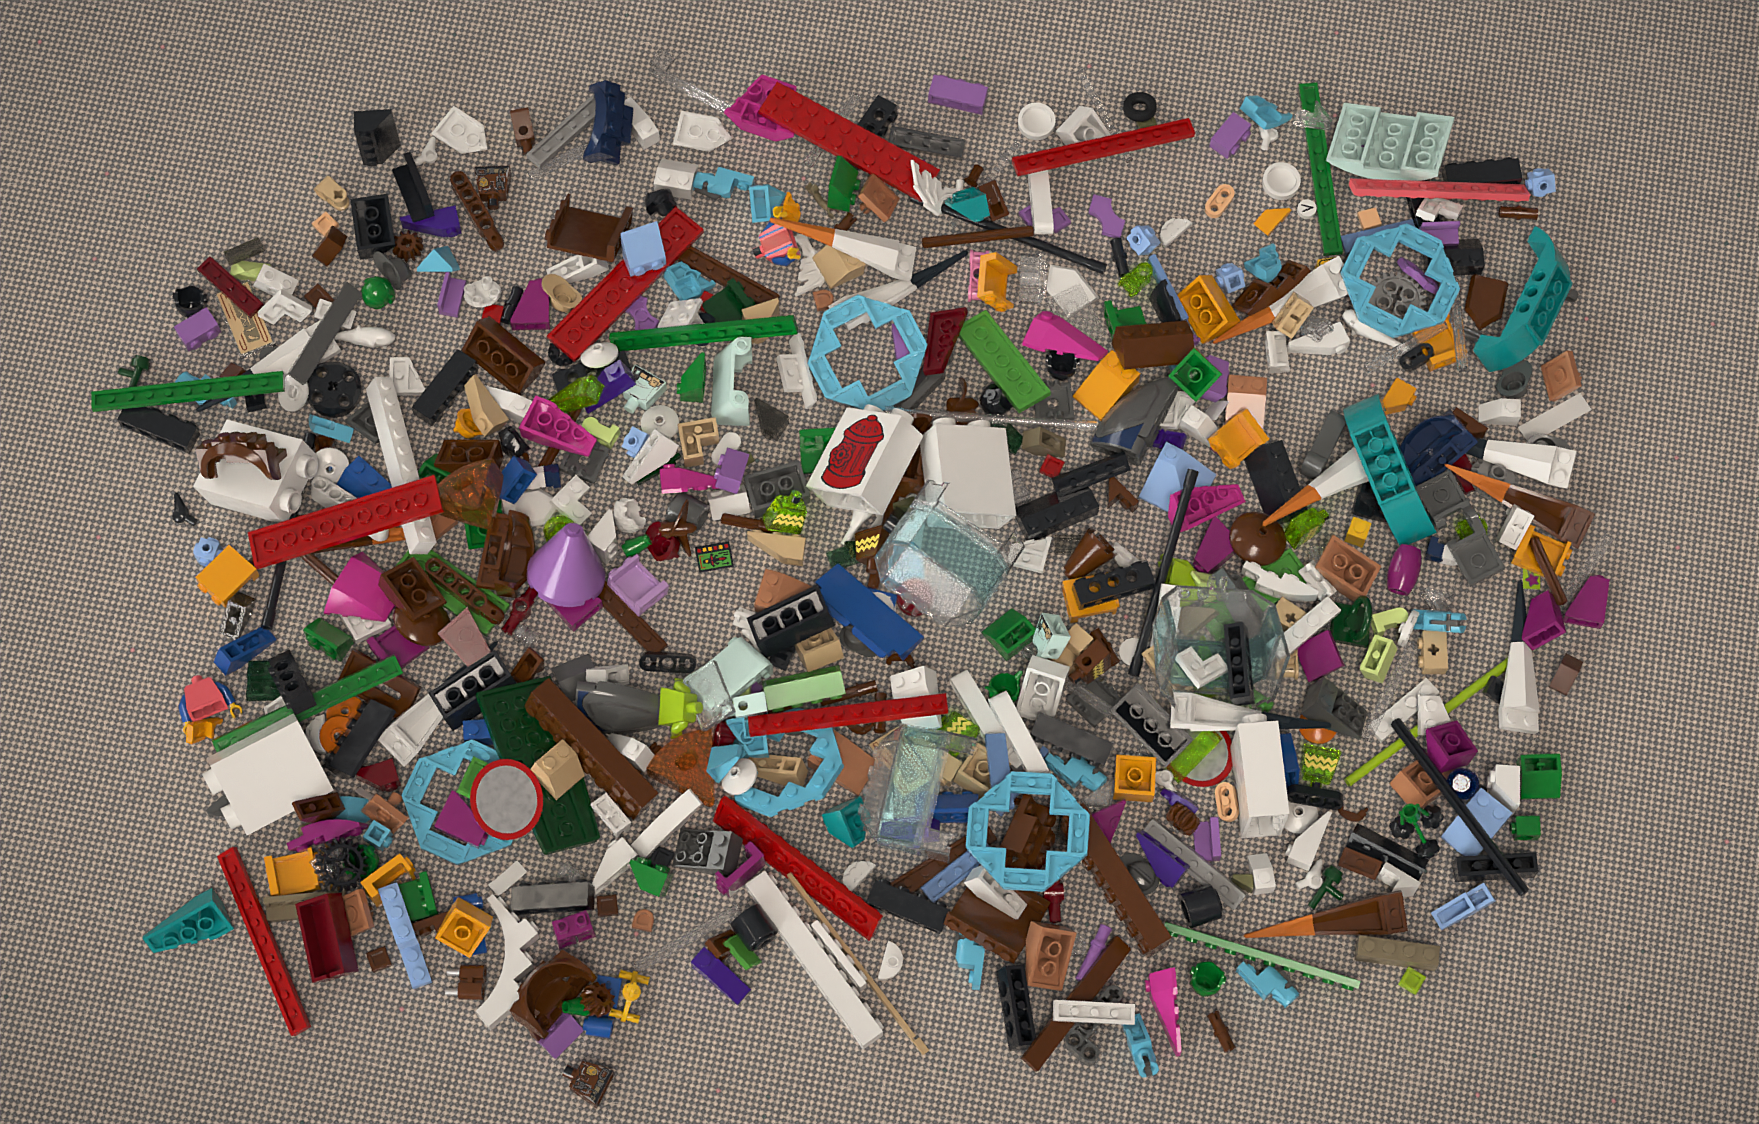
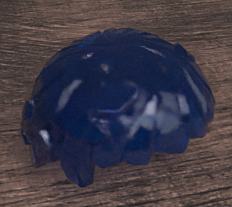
M1455 769L1447 777V781L1461 800L1472 798L1479 789L1478 777L1470 769Z

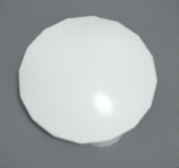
M489 276L464 286L465 301L474 307H487L494 304L500 298L502 292L500 286Z

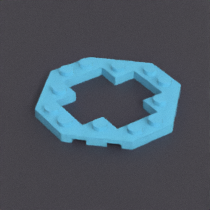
M1407 223L1397 228L1386 229L1370 236L1357 238L1340 273L1359 322L1392 338L1443 324L1459 293L1460 287L1454 278L1453 269L1445 255L1442 241ZM1398 242L1432 258L1424 275L1441 283L1428 312L1410 304L1403 319L1368 303L1376 287L1359 279L1373 249L1391 257Z
M856 295L823 313L807 364L826 399L862 410L865 405L870 404L885 411L911 397L927 343L909 310ZM865 313L868 314L875 329L893 321L910 353L893 362L901 380L870 396L865 392L860 380L842 388L825 355L842 347L833 330Z
M797 707V708H793V709H790V710L785 711V712L799 711V710H804V709H801V708H798V707ZM833 727L802 731L818 737L809 751L812 755L824 759L806 787L788 782L779 797L751 787L745 793L734 795L736 803L747 809L772 817L778 815L779 811L801 807L807 801L823 799L844 768ZM785 733L767 735V738L780 742ZM736 739V740L734 741L733 745H735V744H740V743H739L738 740ZM742 747L739 759H748L749 756Z
M469 740L455 747H450L433 755L418 759L402 793V798L420 848L455 865H460L509 847L513 840H501L489 835L485 845H480L479 849L469 844L464 846L431 831L430 829L438 811L420 804L437 769L456 776L463 759L471 762L474 756L488 764L500 760L496 750L475 740Z
M1012 771L1003 781L992 787L979 801L974 802L969 807L966 849L1003 889L1045 892L1087 856L1090 814L1081 807L1053 774ZM1011 793L1051 795L1050 815L1069 816L1067 852L1047 851L1045 870L1005 868L1006 848L986 847L989 811L1009 812Z

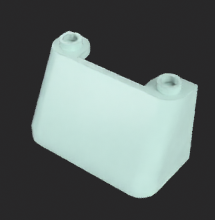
M751 337L736 338L714 357L711 416L712 418L716 417L718 425L750 426L748 395L743 391L734 390V372H742L746 364H752Z
M734 637L728 642V646L695 674H689L685 680L691 693L698 696L697 702L702 703V712L714 724L721 718L719 714L723 711L722 706L732 703L734 697H739L755 682L759 683L761 677L767 680L773 675V665L745 639Z

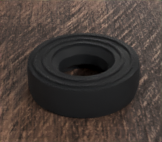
M1135 92L1125 98L1123 111L1130 120L1144 122L1155 116L1157 103L1152 95L1145 92ZM1144 104L1147 108L1145 110H1136L1133 108V105Z

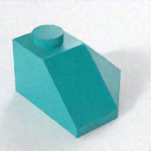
M974 187L956 191L952 194V199L947 198L945 200L947 206L973 222L982 221L984 217L990 216L986 194Z
M861 796L836 805L822 814L828 833L849 847L853 848L865 840L866 832L863 831L864 822L868 819V812Z

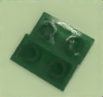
M248 661L247 701H274L281 696L268 671V668L271 667L269 661Z

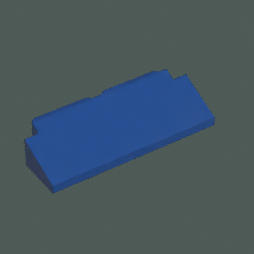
M840 564L835 565L815 581L823 594L833 618L842 626L846 627L851 624L853 626L852 634L878 657L884 658L886 655L890 657L895 651L900 659L904 661L924 639L922 634Z

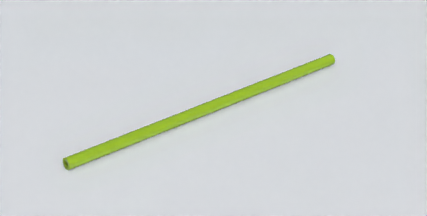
M1508 657L1445 703L1444 707L1449 714L1484 688L1490 676L1498 677L1504 673L1507 668ZM1418 724L1409 730L1415 738L1419 736L1417 735ZM1398 738L1344 779L1345 783L1351 787L1406 745L1401 738Z

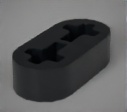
M1422 343L1406 352L1400 358L1401 367L1405 371L1411 372L1424 365L1430 357L1435 355L1433 347L1429 343ZM1424 348H1425L1426 350H1429V351H1428V353H1429L1428 356H1425L1424 354H1422V353H1423L1422 350H1423ZM1407 358H1409L1410 360H1412V365H1411V366H1409L1408 364H1406V359H1407Z

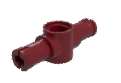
M529 586L524 595L521 594L520 597L513 601L512 610L509 613L510 617L501 628L502 632L512 636L519 623L531 615V608L538 595L534 588L531 589ZM522 605L527 607L524 611L517 610Z
M1059 879L1043 892V898L1051 902L1048 908L1050 923L1061 922L1060 904L1064 901V886Z

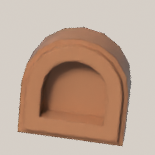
M828 290L813 292L817 312L829 309L828 306L834 302L832 293Z
M646 909L639 910L634 916L632 928L652 932L654 925L653 914Z

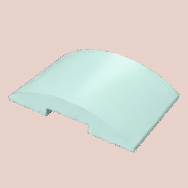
M1344 103L1326 160L1344 171L1370 179L1422 181L1437 177L1454 123V117L1417 112L1416 117L1382 113L1381 107Z

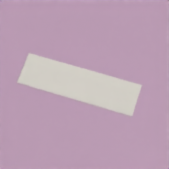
M1581 393L1518 428L1525 439L1528 440L1535 434L1547 435L1592 409Z

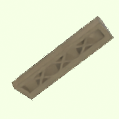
M343 890L342 892L327 891L263 897L266 906V919L268 923L298 920L296 903L326 893H342V896H344L346 892Z

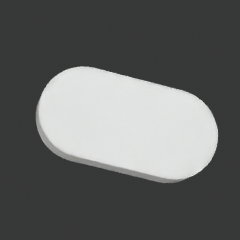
M729 432L720 440L711 455L712 463L716 467L721 468L718 462L721 454L725 455L727 447L737 451L740 449L741 439L738 434Z

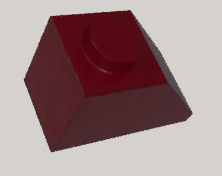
M392 758L361 768L356 774L357 780L382 792H391L396 790L398 786H401Z

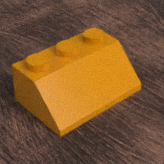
M1199 275L1177 295L1189 317L1188 322L1200 338L1202 344L1221 336L1240 322L1239 317L1212 275Z

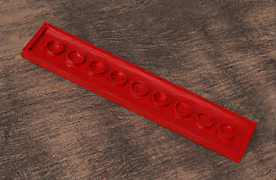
M778 81L758 110L759 115L835 156H842L853 166L870 175H876L883 182L922 202V199L913 187L914 179L911 160H914L919 165L921 176L924 170L931 173L932 178H937L940 173V169Z
M675 207L658 224L666 256V265L658 270L652 269L646 271L643 275L630 277L623 259L547 335V339L574 362L666 271V268L671 266L704 233V229L680 209Z
M435 475L247 532L254 567L261 569L443 513L444 509Z
M727 796L720 800L713 818L715 824L723 830L732 831L741 837L744 846L751 841L764 854L766 863L787 879V874L792 873L808 895L868 941L873 938L883 918V915L876 908H872L864 902L860 896L855 895L844 884L834 879L830 873L817 866L813 860L805 857L797 848L792 847L781 836L771 831L767 825L761 823L750 812L737 805L734 800L729 799Z

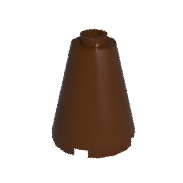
M1091 527L1085 532L1064 565V574L1069 579L1084 577L1117 555V553L1113 552L1115 549L1101 534L1096 536L1094 534L1096 530Z

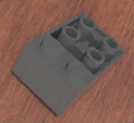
M1325 677L1308 688L1301 714L1308 720L1331 723V728L1325 729L1356 739L1361 738L1368 713L1361 705Z
M680 829L672 867L714 876L719 871L724 877H729L737 869L743 839L732 831Z

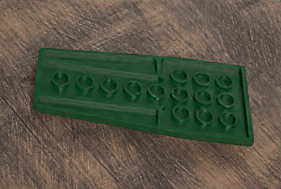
M551 676L477 692L476 698L499 759H512L521 762L531 769L538 759L557 744L550 732L545 731L540 726L539 721L528 714L524 706L531 692L549 678L552 681ZM584 777L557 800L541 785L543 808L541 816L532 831L542 853L549 855L597 842L600 838V833L593 808L590 806L591 801Z

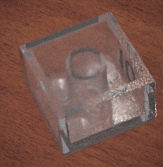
M1021 253L1019 304H1042V297H1046L1047 261H1044V254Z

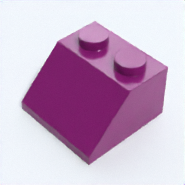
M1457 720L1427 728L1426 730L1427 754L1441 773L1469 765L1478 752Z

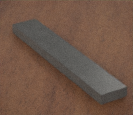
M344 283L289 370V376L302 385L306 384L362 295V292L350 283Z

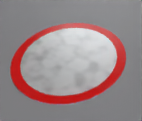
M1184 729L1194 740L1167 768L1178 779L1192 786L1210 787L1222 782L1232 769L1230 749L1232 741L1227 731H1190V729Z
M512 759L493 761L482 768L474 779L470 792L471 810L478 825L492 837L501 840L521 838L535 827L541 816L543 808L541 785L535 774L521 762Z

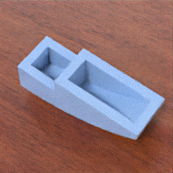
M1482 883L1434 910L1431 914L1440 929L1444 930L1496 902L1487 885Z

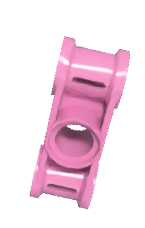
M970 249L968 302H971V300L982 301L977 297L979 279L975 278L974 275L979 274L980 256L989 254V250L974 252Z

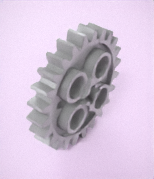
M1391 271L1389 276L1383 273L1382 279L1376 276L1375 282H1370L1376 288L1368 303L1389 312L1397 291L1401 287L1402 291L1392 315L1403 319L1410 304L1424 310L1426 307L1424 302L1426 296L1422 295L1424 289H1418L1419 283L1414 284L1413 278L1407 279L1408 274L1401 277L1399 271L1397 276H1394V273ZM1387 287H1390V288H1392L1394 291L1390 292V291H1388L1386 288H1387ZM1403 295H1409L1411 299H1407ZM1379 303H1384L1387 307H1381ZM1396 311H1403L1404 315H1400Z

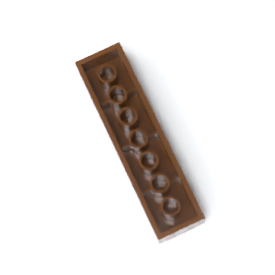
M549 678L531 692L524 705L528 714L535 717L545 731L550 732L556 743L563 739L577 753L583 771L586 774H590L595 784L599 788H603L614 803H617L622 808V812L634 821L652 804L659 793Z
M1082 803L1080 804L1081 807L1090 814L1088 854L1082 860V864L1087 871L1090 870L1094 875L1093 881L1098 888L1101 887L1105 892L1103 895L1108 904H1113L1116 909L1114 912L1120 921L1123 920L1127 927L1125 929L1131 938L1134 937L1137 941L1139 952L1149 958L1166 948L1172 936L1085 804ZM1063 815L1060 830L1064 837L1067 838L1069 816Z

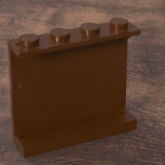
M568 193L565 200H561L560 210H556L555 219H552L550 223V229L546 230L545 240H547V248L614 262L622 245L620 233L628 231L632 224L633 208L626 206L621 218L569 207L571 194Z
M967 887L951 912L948 911L943 924L951 930L964 935L968 940L983 946L984 949L999 955L1003 960L1014 964L1026 946L1030 922H1041L1051 902L1032 891L1014 890L1027 904L1020 917L1014 919L977 897Z

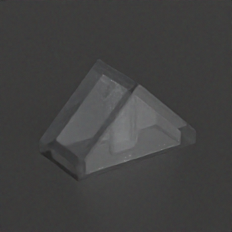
M1113 778L1081 800L1080 804L1084 803L1089 811L1095 812L1111 805L1115 782Z

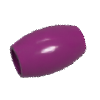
M1401 544L1395 551L1387 572L1388 591L1402 596H1408L1412 591L1421 571L1422 556L1419 548Z

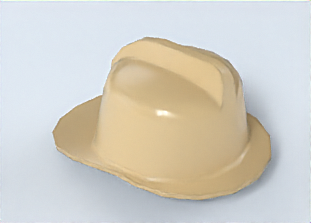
M548 274L542 279V287L550 296V303L554 309L568 314L572 308H575L582 301L581 294L561 276Z

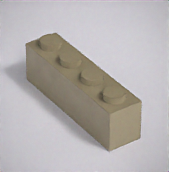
M1359 935L1356 940L1354 960L1435 971L1439 964L1440 946Z

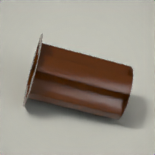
M975 164L969 176L964 178L965 183L971 187H977V181L984 171L983 167Z

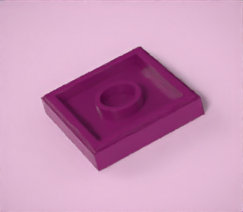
M1326 630L1308 639L1297 648L1298 658L1310 683L1345 666L1330 630Z

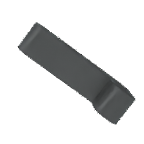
M1330 410L1311 450L1303 462L1300 474L1314 480L1323 472L1346 425L1344 415Z
M1116 985L1109 986L1095 1002L1107 1003L1110 994L1113 995L1115 993L1117 997L1113 998L1110 1003H1121L1123 991ZM1077 1022L1066 1034L1064 1046L1081 1063L1091 1066L1096 1063L1099 1050L1089 1039L1102 1024L1090 1023L1092 1029L1084 1030L1082 1028L1083 1023ZM1075 1037L1079 1040V1044L1071 1045L1068 1039ZM1090 1050L1094 1053L1095 1057L1088 1059L1084 1056V1052Z

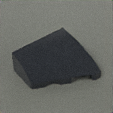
M1166 279L1159 282L1149 298L1161 323L1175 322L1181 319L1173 296L1169 295L1166 289L1168 285Z
M1370 482L1359 484L1351 514L1375 521L1387 522Z

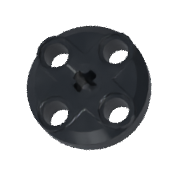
M320 363L307 380L309 387L307 400L310 406L322 416L329 418L343 417L352 412L361 399L362 386L360 378L355 369L344 363ZM320 372L327 373L325 377L318 376ZM348 376L354 377L352 381H345V378ZM316 397L322 398V401L319 403L313 402V399ZM343 401L349 402V405L346 407L340 406V403Z

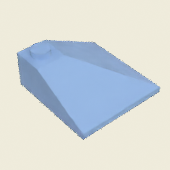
M1166 442L1139 498L1168 512L1170 495L1183 489L1187 469L1199 472L1195 487L1211 486L1216 474L1184 450Z

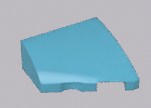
M1258 95L1246 96L1240 107L1246 115L1264 130L1280 126L1291 120L1293 116L1289 112L1287 114L1278 112L1276 110L1278 106Z
M682 261L666 268L663 275L680 301L696 299L703 294L704 290L708 292L716 285L713 280L709 282L701 277L700 272L692 270Z
M744 717L726 720L728 727L749 757L769 758L767 735L750 737L748 719L745 720Z

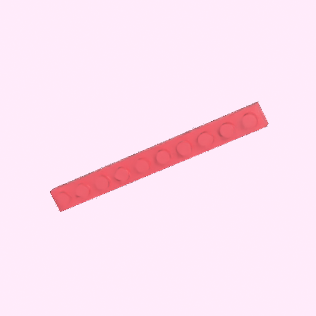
M1350 178L1349 187L1353 194L1359 197L1390 196L1394 198L1420 197L1429 199L1444 198L1447 200H1510L1515 202L1529 201L1530 193L1524 184Z

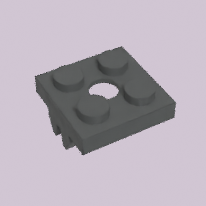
M1055 379L1050 383L1049 380H1046L1044 383L1050 389L1051 395L1034 405L1036 424L1073 421L1075 416L1071 382L1060 383L1058 379ZM1050 399H1056L1059 402V406L1051 409L1047 403Z
M597 441L589 456L590 463L586 466L579 463V459L583 455L566 451L559 466V471L572 476L577 475L580 479L595 484L610 453V448L600 445Z
M1098 677L1089 684L1083 682L1066 699V702L1095 728L1110 713L1109 710L1121 698L1115 693L1113 686L1107 684V680ZM1097 696L1100 703L1097 706H1091L1088 703L1089 697Z

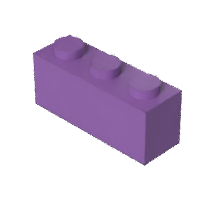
M934 75L928 94V103L982 115L988 95V87L980 83H968L962 79H951L945 75Z

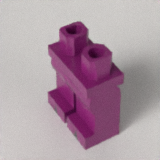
M587 910L552 922L559 950L577 944L576 936L579 943L596 937Z

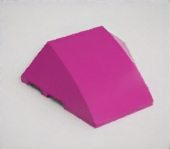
M762 74L747 88V91L741 97L735 100V103L730 108L724 111V114L741 130L775 142L793 138V132L759 115L758 110L777 81L796 91L797 86Z
M363 551L350 558L331 588L324 614H341L342 617L356 616L365 620L386 622L395 605L389 601L378 586L380 575L384 571Z

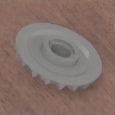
M1478 459L1471 468V472L1519 486L1520 478H1518L1517 473L1506 469L1502 464H1492ZM1473 485L1474 489L1482 497L1491 501H1498Z

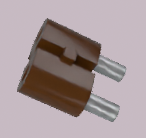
M461 965L460 969H447V976H459L460 983H458V988H445V995H458L459 1000H484L487 978L486 965Z

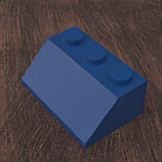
M360 456L345 468L336 484L356 498L392 488L391 484Z
M970 791L962 792V794L943 792L942 795H934L932 792L922 793V795H918V817L930 816L939 820L940 823H968L969 807L974 802L979 801L978 794Z

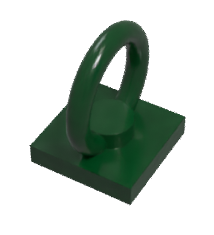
M1362 595L1354 601L1353 605L1334 602L1341 609V612L1330 622V631L1335 643L1362 648L1368 647L1369 630L1372 621V604L1370 599Z

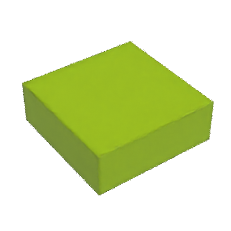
M1408 967L1398 985L1416 995L1426 976Z

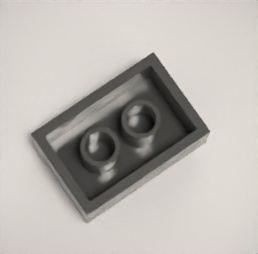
M799 460L743 476L744 486L755 519L777 513L774 509L768 511L769 507L776 506V508H779L776 504L772 505L777 500L779 504L782 502L788 504L795 496L801 498L798 503L799 506L811 503L810 492L806 487L807 483ZM781 505L783 509H786V508L791 509L790 506H787V507L784 508V506Z

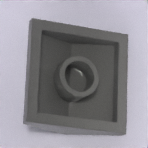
M368 402L348 417L345 423L376 444L380 441L370 403Z
M589 653L552 668L561 691L571 702L576 699L578 680L586 681V669L595 668Z

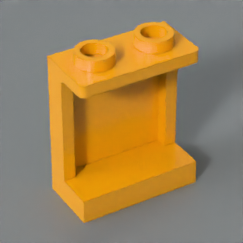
M997 252L981 255L977 297L998 312H1005L1007 309L1014 308V304L1006 299L1008 275L1016 274L1018 266Z
M1449 313L1443 324L1412 333L1417 346L1422 343H1429L1434 349L1435 355L1430 357L1426 363L1430 372L1464 360L1467 355L1465 345H1460L1449 322ZM1424 348V349L1422 350V351H1423L1422 354H1424L1425 356H1428V355H1429V353H1428L1429 350H1426V349Z
M1244 409L1236 413L1207 440L1211 448L1222 458L1223 464L1229 469L1238 467L1240 462L1258 446L1265 444L1269 437L1248 409Z
M1530 524L1515 552L1511 564L1544 577L1529 545L1532 537H1539L1556 576L1561 577L1566 567L1562 564L1565 559H1569L1572 553V549H1570L1572 542L1568 541L1567 544L1552 539L1534 531L1536 526Z
M228 545L195 578L198 582L197 587L204 594L208 592L216 605H222L227 608L229 606L228 600L250 579L255 581L259 577V573L252 564Z
M1094 575L1086 576V579L1092 578ZM1079 578L1062 581L1061 588L1070 624L1078 622V618L1111 612L1112 615L1116 614L1117 608H1119L1118 599L1079 610L1072 592L1073 583ZM1114 581L1108 582L1109 586L1115 587ZM1094 586L1089 588L1090 591L1094 593L1099 591V589Z
M309 847L308 851L278 858H273L272 855L264 857L271 896L304 894L321 890L320 883H323V881L317 880L321 874L314 873L317 870V866L313 865L314 862H319V859L315 858L318 852H314L312 847Z
M399 853L360 883L374 905L379 907L383 903L378 889L388 886L404 873H407L413 881L416 879L414 875L416 870L407 856L403 858Z

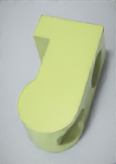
M588 417L582 423V427L594 436L601 445L612 449L620 436L619 427L612 424L608 428L600 424L596 418Z
M1399 607L1373 614L1371 628L1374 635L1382 637L1387 629L1393 627L1399 629L1402 622L1406 623L1409 617L1408 612L1404 608Z

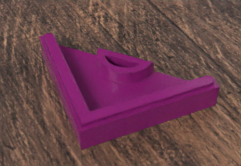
M1126 799L1091 813L1110 844L1124 810Z

